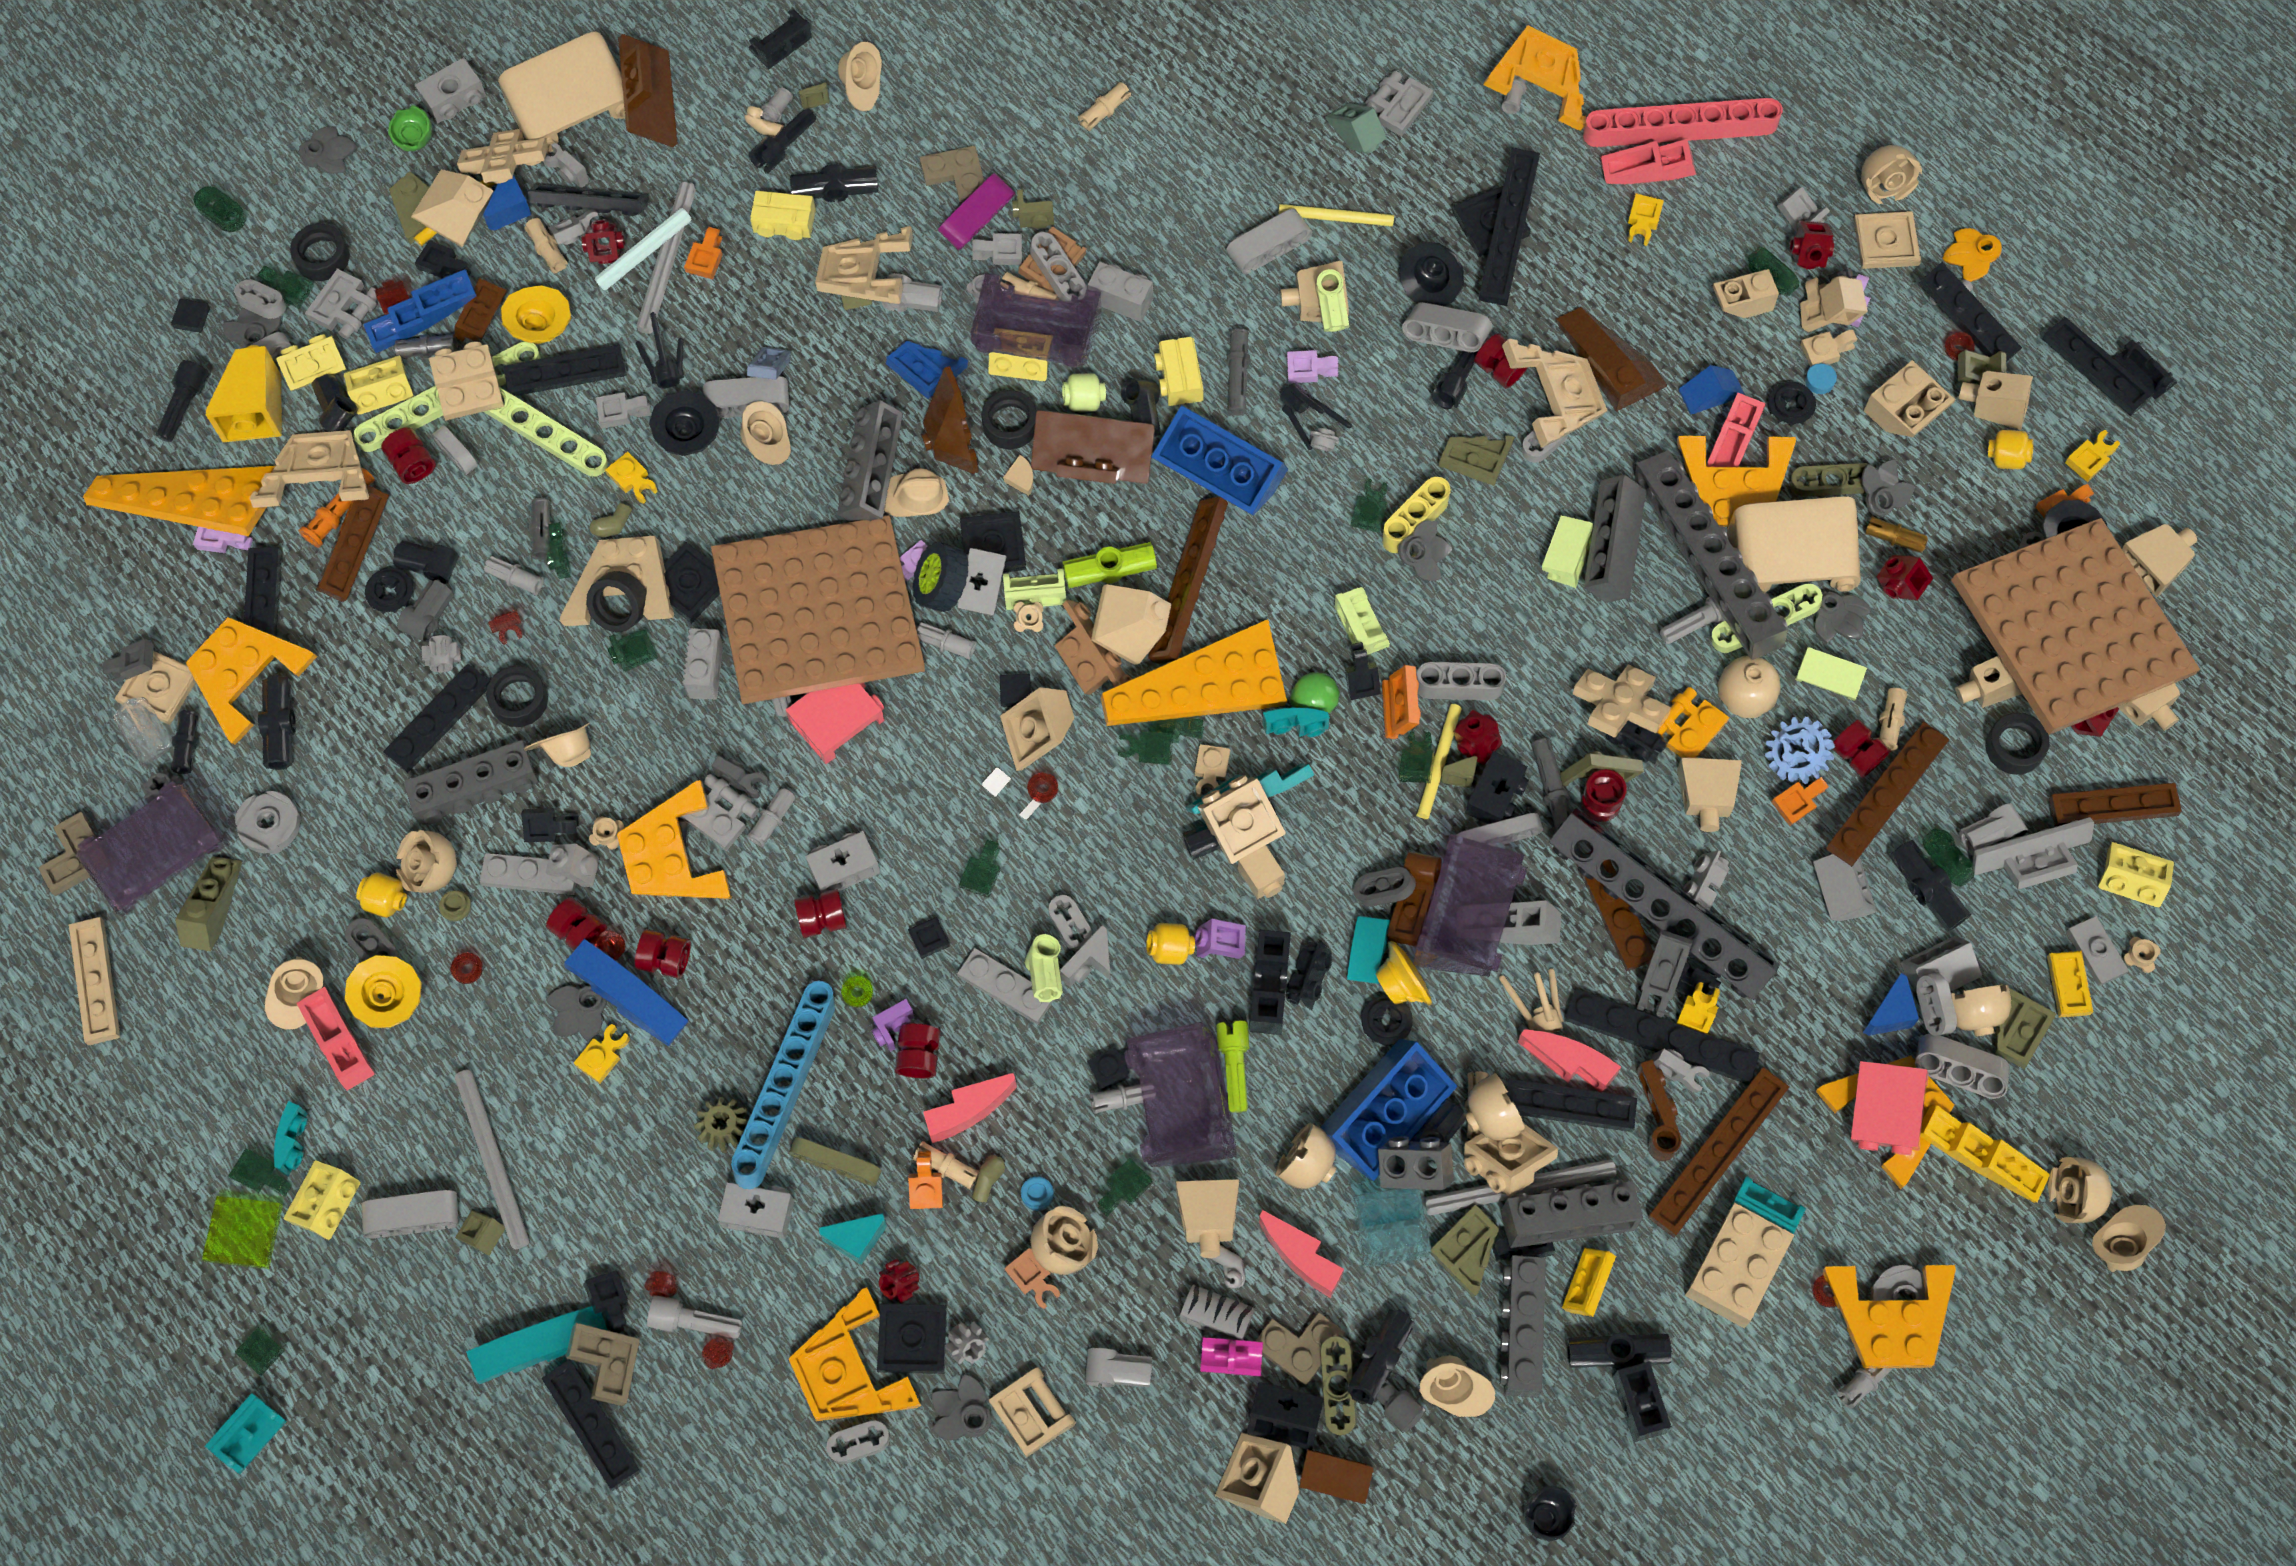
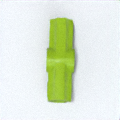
M1151 542L1121 549L1104 547L1097 554L1062 562L1069 589L1101 581L1107 584L1115 583L1123 576L1157 569L1155 553ZM1109 562L1116 564L1113 568H1106L1103 565Z

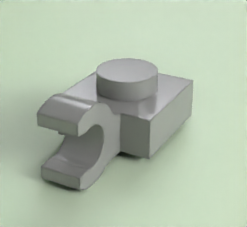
M553 143L551 146L555 155L552 157L546 155L543 163L551 168H561L559 173L567 183L571 184L574 182L579 188H583L589 182L585 167L566 150L562 151L558 144Z
M590 209L577 218L573 216L548 228L558 245L562 243L564 245L571 244L577 241L580 235L585 233L584 231H586L588 226H592L589 222L591 218L598 216V213L595 209Z
M993 233V241L972 240L973 260H986L993 257V265H1021L1022 234Z
M623 392L596 397L598 420L602 429L631 424L630 416L643 417L651 415L650 403H647L646 396L628 399L626 393Z
M1662 1049L1654 1053L1650 1060L1653 1059L1656 1068H1661L1664 1076L1673 1081H1680L1689 1091L1694 1093L1701 1091L1703 1088L1695 1083V1074L1703 1079L1710 1075L1709 1071L1704 1067L1697 1066L1691 1068V1065L1683 1061L1684 1058L1681 1054L1671 1049Z

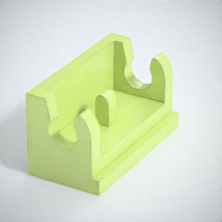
M1561 515L1542 564V570L1548 572L1547 579L1574 588L1577 587L1590 551L1593 532L1592 522Z
M1063 568L1057 569L1058 574L1010 578L1009 573L1003 574L1006 610L1013 609L1014 605L1018 602H1023L1025 605L1039 602L1043 607L1062 605L1066 601Z
M1363 587L1336 595L1334 607L1352 644L1362 642L1363 648L1367 650V655L1390 646L1388 638L1369 604Z
M1808 647L1804 653L1795 680L1815 685L1855 701L1867 668Z

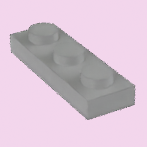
M485 853L480 877L481 886L574 895L576 883L565 876H549L546 874L549 859Z
M975 948L957 973L960 979L1037 1025L1054 1001L1039 1002V999L1033 996L1031 981Z

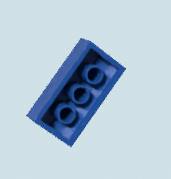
M1182 405L1151 456L1156 461L1251 515H1254L1274 495L1288 471L1283 462Z
M1399 1039L1320 1128L1325 1131L1334 1143L1336 1154L1368 1179L1374 1181L1380 1175L1378 1149L1392 1137H1408L1410 1141L1458 1086L1417 1041Z

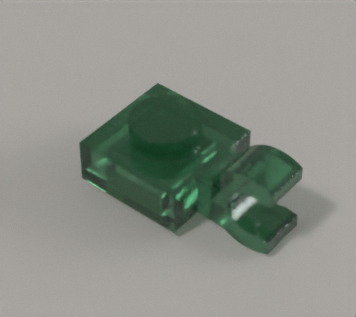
M263 266L258 273V277L263 278L262 284L279 291L284 303L300 309L314 288L312 281L288 270L283 277L267 266Z
M1184 717L1151 721L1148 736L1149 738L1178 744L1181 735L1202 739L1204 720L1196 718L1184 720Z
M987 839L980 859L970 856L959 883L960 888L987 898L990 897L1000 873V866L994 865L1000 852V848H998L999 843Z
M245 1148L228 1175L233 1181L258 1194L265 1185L286 1197L292 1187L285 1179L272 1173L275 1169L272 1161Z
M1129 1158L1107 1180V1185L1111 1190L1098 1202V1209L1108 1217L1122 1200L1131 1206L1153 1184V1179Z

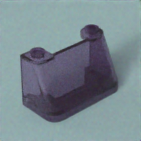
M985 273L970 332L971 342L978 351L1062 363L1069 367H1079L1087 363L1102 317L1101 292L1086 290L1085 297L1081 300H1078V296L1072 295L1071 303L1015 294V286L1009 285L1008 289L1000 285L999 275Z
M175 781L168 783L158 791L161 795L99 837L95 838L92 835L78 844L80 850L76 853L77 858L108 904L121 917L136 908L134 905L138 903L136 901L137 898L140 901H144L149 894L199 860L203 861L206 859L205 852L207 854H211L214 851L217 853L229 845L228 841L184 782L176 784Z
M1450 834L1446 847L1447 852L1441 866L1425 925L1416 947L1413 966L1429 970L1490 977L1491 971L1498 973L1503 955L1497 953L1516 884L1523 886L1528 867L1522 866L1523 854Z
M1197 1022L1127 1039L1129 1050H1125V1060L1128 1068L1134 1069L1140 1079L1149 1134L1145 1136L1144 1143L1140 1144L1143 1161L1147 1162L1151 1167L1226 1160L1236 1157L1235 1136L1228 1106L1220 1051H1218L1215 1035L1202 1022Z

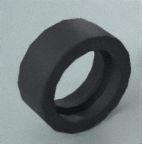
M316 223L304 227L294 236L290 246L291 257L297 269L304 277L312 281H326L332 277L337 269L344 271L350 258L348 245L343 235L337 228L329 224ZM331 241L336 245V252L325 262L314 264L304 260L305 251L316 242Z
M1005 390L997 392L989 397L983 405L981 418L984 435L990 443L998 448L1011 450L1025 446L1034 438L1036 405L1029 396L1020 391ZM1015 407L1026 413L1027 423L1018 431L1003 432L993 426V415L1002 408Z
M613 571L608 572L591 585L587 593L586 605L590 616L596 624L608 631L624 632L644 617L643 612L647 593L640 581L631 574ZM607 586L618 588L628 597L632 607L629 616H619L612 612L605 604L603 590Z
M513 665L504 668L496 673L487 685L486 698L492 713L501 723L510 727H524L533 724L543 715L547 708L548 694L546 687L539 675L528 667ZM518 681L530 683L535 691V698L530 705L518 711H507L501 706L499 697L504 688Z
M2013 712L2002 716L1993 725L1986 739V753L1990 761L1999 770L2014 775L2032 772L2041 764L2050 747L2049 735L2041 722L2036 717L2026 713ZM2009 728L2025 731L2032 737L2036 745L2034 754L2027 759H2017L2010 756L2003 750L1999 738L2001 734Z

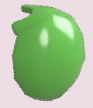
M411 105L409 109L397 110L394 118L389 122L388 134L395 146L409 152L417 151L424 148L431 140L432 124L424 110Z
M1311 672L1299 678L1291 689L1290 703L1292 708L1317 709L1330 714L1338 705L1340 692L1337 683L1330 676H1327L1325 673Z

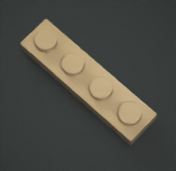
M101 917L69 924L84 1042L87 1045H93L120 1038L104 920Z

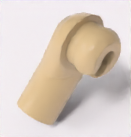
M754 106L747 108L745 121L760 134L774 137L784 128L782 124L761 119L763 114L761 108Z

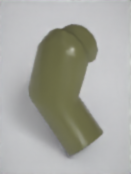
M619 503L613 516L593 520L590 523V532L599 537H608L621 533L632 509L625 504Z
M990 1155L985 1159L984 1164L980 1167L972 1198L979 1202L988 1201L993 1184L1005 1171V1163L1002 1158Z

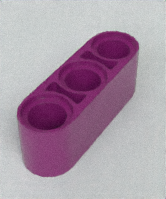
M993 173L944 221L938 231L959 251L1016 193L996 173Z

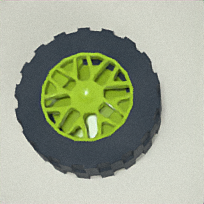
M938 541L933 542L932 545L927 546L926 550L923 551L916 565L912 585L913 597H915V602L919 606L945 612L951 610L957 604L967 583L969 566L967 555L963 552L962 548Z

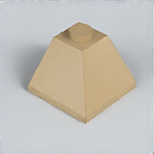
M441 169L411 218L456 245L463 247L482 218L494 191L468 175Z
M1108 584L1103 585L1091 641L1128 662L1138 665L1165 633L1171 604L1150 591Z
M1040 687L1000 716L1016 771L1025 769L1063 741L1074 720L1066 691Z
M1241 1433L1215 1496L1264 1518L1286 1524L1299 1494L1291 1447L1284 1443Z

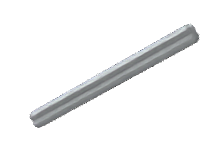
M682 182L680 184L670 216L680 208L685 209L689 214L696 192L693 183ZM685 227L660 247L636 325L641 333L651 334L653 332L650 313L655 312L656 317L658 316Z
M469 1069L463 1070L455 1075V1080L510 1244L514 1250L521 1249L529 1244V1238L474 1075Z
M1609 1159L1535 1174L1534 1182L1517 1193L1533 1195L1548 1189H1562L1611 1179L1617 1174L1615 1163ZM1487 1184L1428 1196L1425 1199V1207L1428 1215H1436L1470 1208L1474 1205L1480 1206L1504 1201L1509 1196L1502 1191L1495 1193Z

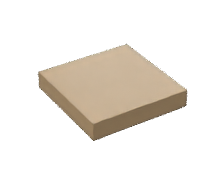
M1913 211L1855 214L1853 220L1861 269L1920 265L1921 258Z
M153 651L152 670L126 679L115 700L122 705L170 725L196 681L187 665Z

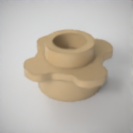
M1018 602L1014 605L1013 610L1016 613V621L1013 626L1016 631L1023 632L1025 629H1032L1034 632H1039L1042 630L1043 606L1041 603L1034 602L1032 605H1025L1023 602ZM1027 614L1031 615L1030 620L1026 619Z
M598 817L594 821L593 834L589 836V840L594 846L601 844L611 850L616 849L619 846L617 833L623 830L625 826L620 820L614 821L611 818ZM610 831L609 835H604V832Z
M2133 937L2129 941L2130 949L2124 955V962L2128 966L2135 965L2140 967L2145 973L2152 972L2155 969L2154 961L2161 952L2159 946L2150 940ZM2139 953H2144L2145 957H2140Z

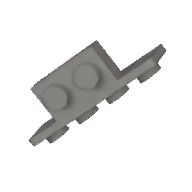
M2090 817L2075 820L2062 826L2043 829L2031 835L2016 837L1993 846L1982 847L1974 852L1972 871L1975 875H1979L2004 867L2018 890L2077 873L2078 864L2068 848L2086 844L2092 840L2094 821Z

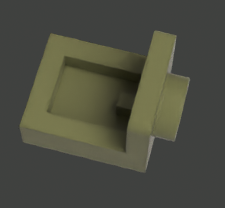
M1023 189L1017 190L1018 200H1012L1013 218L1019 217L1020 228L1033 227L1035 229H1043L1049 225H1054L1053 201L1024 203Z
M1968 350L1958 354V381L1980 385L1983 373L1986 371L2007 373L2006 353L1999 351L1991 357Z

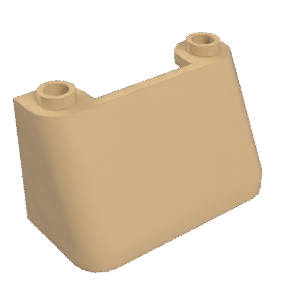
M598 32L587 33L507 69L499 77V85L507 107L518 127L522 130L524 138L531 140L545 137L548 146L546 154L553 151L551 146L553 143L558 144L559 138L557 133L608 110L613 118L625 119L621 72L603 36Z
M1852 497L1755 503L1741 506L1734 511L1727 529L1728 540L1733 548L1739 549L1743 563L1748 571L1752 570L1755 573L1758 586L1763 593L1767 592L1772 584L1829 580L1830 586L1837 588L1841 592L1850 591L1858 587L1861 581L1856 504Z

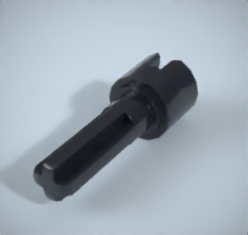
M809 108L802 110L774 137L762 139L749 152V158L756 168H761L766 163L764 172H771L785 158V149L816 121V116Z
M1462 351L1451 372L1442 374L1431 394L1433 401L1439 407L1449 410L1454 405L1457 409L1468 389L1465 380L1475 363L1474 359L1478 351Z
M188 360L180 362L172 379L175 390L156 431L158 438L166 442L173 441L191 397L200 394L209 373L207 369Z

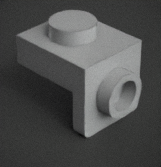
M1803 187L1794 190L1777 205L1796 232L1799 221L1824 223L1825 221L1822 218L1830 212L1827 206L1818 209Z
M578 844L553 845L550 851L546 874L549 876H565L582 887H593L599 857Z

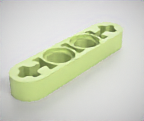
M1804 584L1771 600L1773 608L1781 605L1789 610V615L1784 619L1787 625H1790L1817 612L1821 607L1823 595L1817 586ZM1807 594L1808 597L1814 596L1813 604H1809L1808 601L1800 603L1803 600V595ZM1798 604V612L1795 611L1794 605ZM1726 621L1715 626L1712 631L1711 641L1716 650L1722 653H1729L1742 647ZM1723 632L1726 636L1733 634L1730 643H1727L1725 640L1719 641L1720 634Z

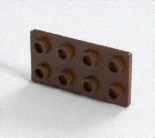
M621 34L618 37L626 130L629 133L675 147L677 145L669 52L663 48Z
M1038 410L1036 413L1031 468L1033 470L1056 472V477L1116 484L1118 481L1147 484L1150 476L1155 425Z

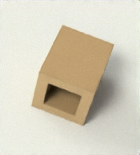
M1838 276L1820 290L1826 322L1850 325L1868 312L1861 280L1851 279L1847 276Z
M1266 845L1238 860V871L1257 900L1264 895L1270 898L1282 890L1285 873Z

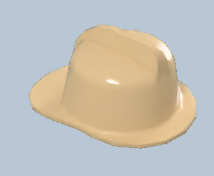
M870 42L856 44L851 51L841 57L838 64V75L846 87L848 99L854 108L860 111H869L873 108L880 90L882 60L878 49Z
M758 401L748 405L742 414L740 430L742 442L754 457L763 463L771 465L782 464L791 453L784 416L778 408L767 402Z
M922 468L914 469L907 474L893 476L890 478L884 511L894 517L936 514L944 509L949 502L946 483L943 478L928 469Z
M590 723L574 731L533 743L525 747L524 751L541 747L554 763L562 767H573L588 759L591 755L590 742L585 727Z
M297 956L296 959L285 961L275 969L265 998L266 1015L275 1026L283 1029H296L306 1023L296 1003L323 987V974L317 965Z
M2146 1205L2125 1207L2093 1236L2092 1246L2095 1253L2107 1263V1267L2111 1272L2116 1270L2131 1271L2140 1267L2145 1261L2147 1254L2160 1242L2165 1234L2166 1224L2163 1216L2154 1208Z
M1447 1355L1437 1359H1428L1427 1370L1420 1381V1392L1425 1400L1459 1417H1476L1484 1414L1491 1408L1495 1401V1389L1491 1381L1485 1376L1470 1369L1463 1360L1456 1356Z

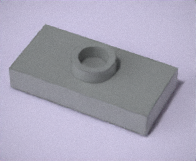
M2097 916L2079 923L2066 931L2076 950L2082 951L2083 961L2098 987L2129 972Z

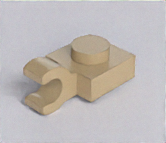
M1818 278L1806 281L1805 288L1808 300L1800 302L1802 328L1807 332L1831 323L1825 320L1820 290L1826 284L1818 285Z
M1853 330L1845 331L1834 339L1830 332L1803 339L1800 345L1811 367L1819 363L1828 365L1839 362V353L1855 349L1854 342L1858 339Z

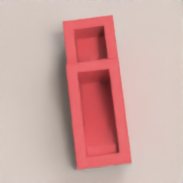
M1688 139L1659 146L1658 142L1655 141L1601 156L1606 184L1656 182L1696 175Z
M1737 393L1706 467L1740 466L1766 403Z
M325 987L296 1003L317 1044L346 1091L375 1075L351 1029Z
M1524 1029L1518 1040L1522 1047L1567 1083L1577 1074L1598 1092L1603 1093L1621 1069V1066L1604 1054L1564 1036Z
M1014 1073L951 1090L954 1103L924 1111L932 1144L950 1138L972 1127L992 1113L1016 1089L1017 1084Z
M1262 1210L1259 1216V1224L1279 1256L1310 1286L1331 1298L1343 1276L1344 1268L1317 1254L1321 1241Z

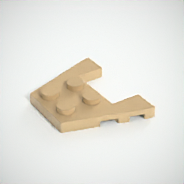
M912 227L901 228V233L888 236L887 232L876 234L874 240L860 243L858 238L823 247L815 280L817 291L900 304L903 292L902 279H875L880 253L911 250L913 240Z
M1508 339L1502 345L1511 369L1536 367L1541 384L1550 403L1554 417L1537 418L1532 423L1540 447H1545L1596 420L1608 411L1588 359L1559 351H1554L1553 353L1541 351L1540 346L1530 344L1528 347L1518 345V340Z
M351 430L292 435L275 459L276 466L273 471L266 473L262 478L260 490L258 492L254 491L250 496L253 508L280 506L285 484L341 480L339 495L342 501L369 499V493Z
M655 535L599 540L560 616V622L564 626L590 625L591 616L586 605L587 593L592 584L608 572L613 571L629 573L643 585L647 593L643 614L648 620L674 618L673 608L669 601V587L666 585L664 576L665 567L660 542ZM607 586L603 590V596L625 595L618 588Z

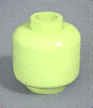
M1094 373L1071 374L1067 382L1062 384L1064 406L1068 405L1069 409L1074 413L1097 411L1100 401L1106 400L1105 383H1099V378Z

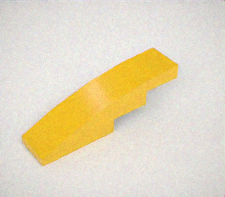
M1929 1106L1922 1121L1920 1137L1980 1175L2034 1203L2038 1202L2050 1174L2002 1139L1993 1140L1970 1122L1961 1123L1939 1106Z

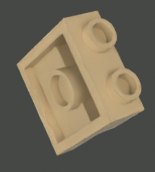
M471 342L464 346V350L453 352L451 349H441L435 353V357L429 358L445 420L504 407L488 344L482 345L480 342Z
M1246 775L1232 780L1229 783L1231 789L1220 794L1219 790L1207 794L1202 798L1204 804L1198 806L1211 834L1216 837L1230 864L1237 862L1286 834L1258 778L1250 777L1247 779Z
M1524 1124V1132L1507 1140H1492L1481 1133L1466 1142L1464 1165L1471 1175L1476 1176L1480 1174L1484 1177L1489 1187L1495 1193L1502 1191L1511 1197L1534 1182V1172L1555 1160L1558 1156V1148Z

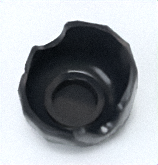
M1555 1485L1537 1490L1529 1497L1524 1508L1525 1524L1529 1528V1532L1536 1538L1547 1542L1564 1538L1575 1525V1508L1577 1507L1575 1499L1566 1489Z

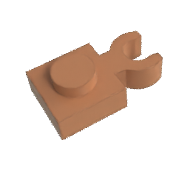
M1030 1248L1004 1268L1005 1272L1024 1295L1031 1289L1035 1292V1301L1040 1308L1045 1309L1047 1307L1042 1301V1293L1044 1291H1051L1056 1298L1060 1296L1057 1287L1052 1284H1046L1043 1280L1050 1272L1038 1263Z

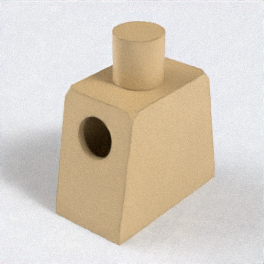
M1337 261L1298 271L1296 275V288L1280 289L1281 306L1298 305L1301 321L1322 322L1319 298L1316 293L1317 278L1324 270L1334 269L1343 278V290L1348 314L1349 306L1343 262ZM1326 280L1321 284L1326 291H1334L1338 287L1332 280Z
M1986 371L1983 373L1980 385L1967 382L1962 383L1959 399L1976 403L1975 417L2021 430L2028 408L2033 376Z
M2163 524L2125 543L2122 550L2146 587L2158 597L2194 558L2195 553L2190 547L2197 542V536L2190 528H2184L2179 533H2176L2169 525Z
M1999 655L1974 666L1971 669L1969 682L1955 687L1956 694L1962 704L1977 698L1981 708L2023 694Z
M2174 683L2118 706V708L2137 726L2154 718L2165 731L2179 720L2169 707L2180 696V691Z
M1681 758L1677 773L1685 814L1700 816V829L1702 831H1718L1719 817H1730L1735 805L1741 760Z
M1239 1179L1176 1181L1177 1202L1186 1242H1200L1201 1257L1215 1258L1220 1256V1242L1233 1240L1239 1196Z

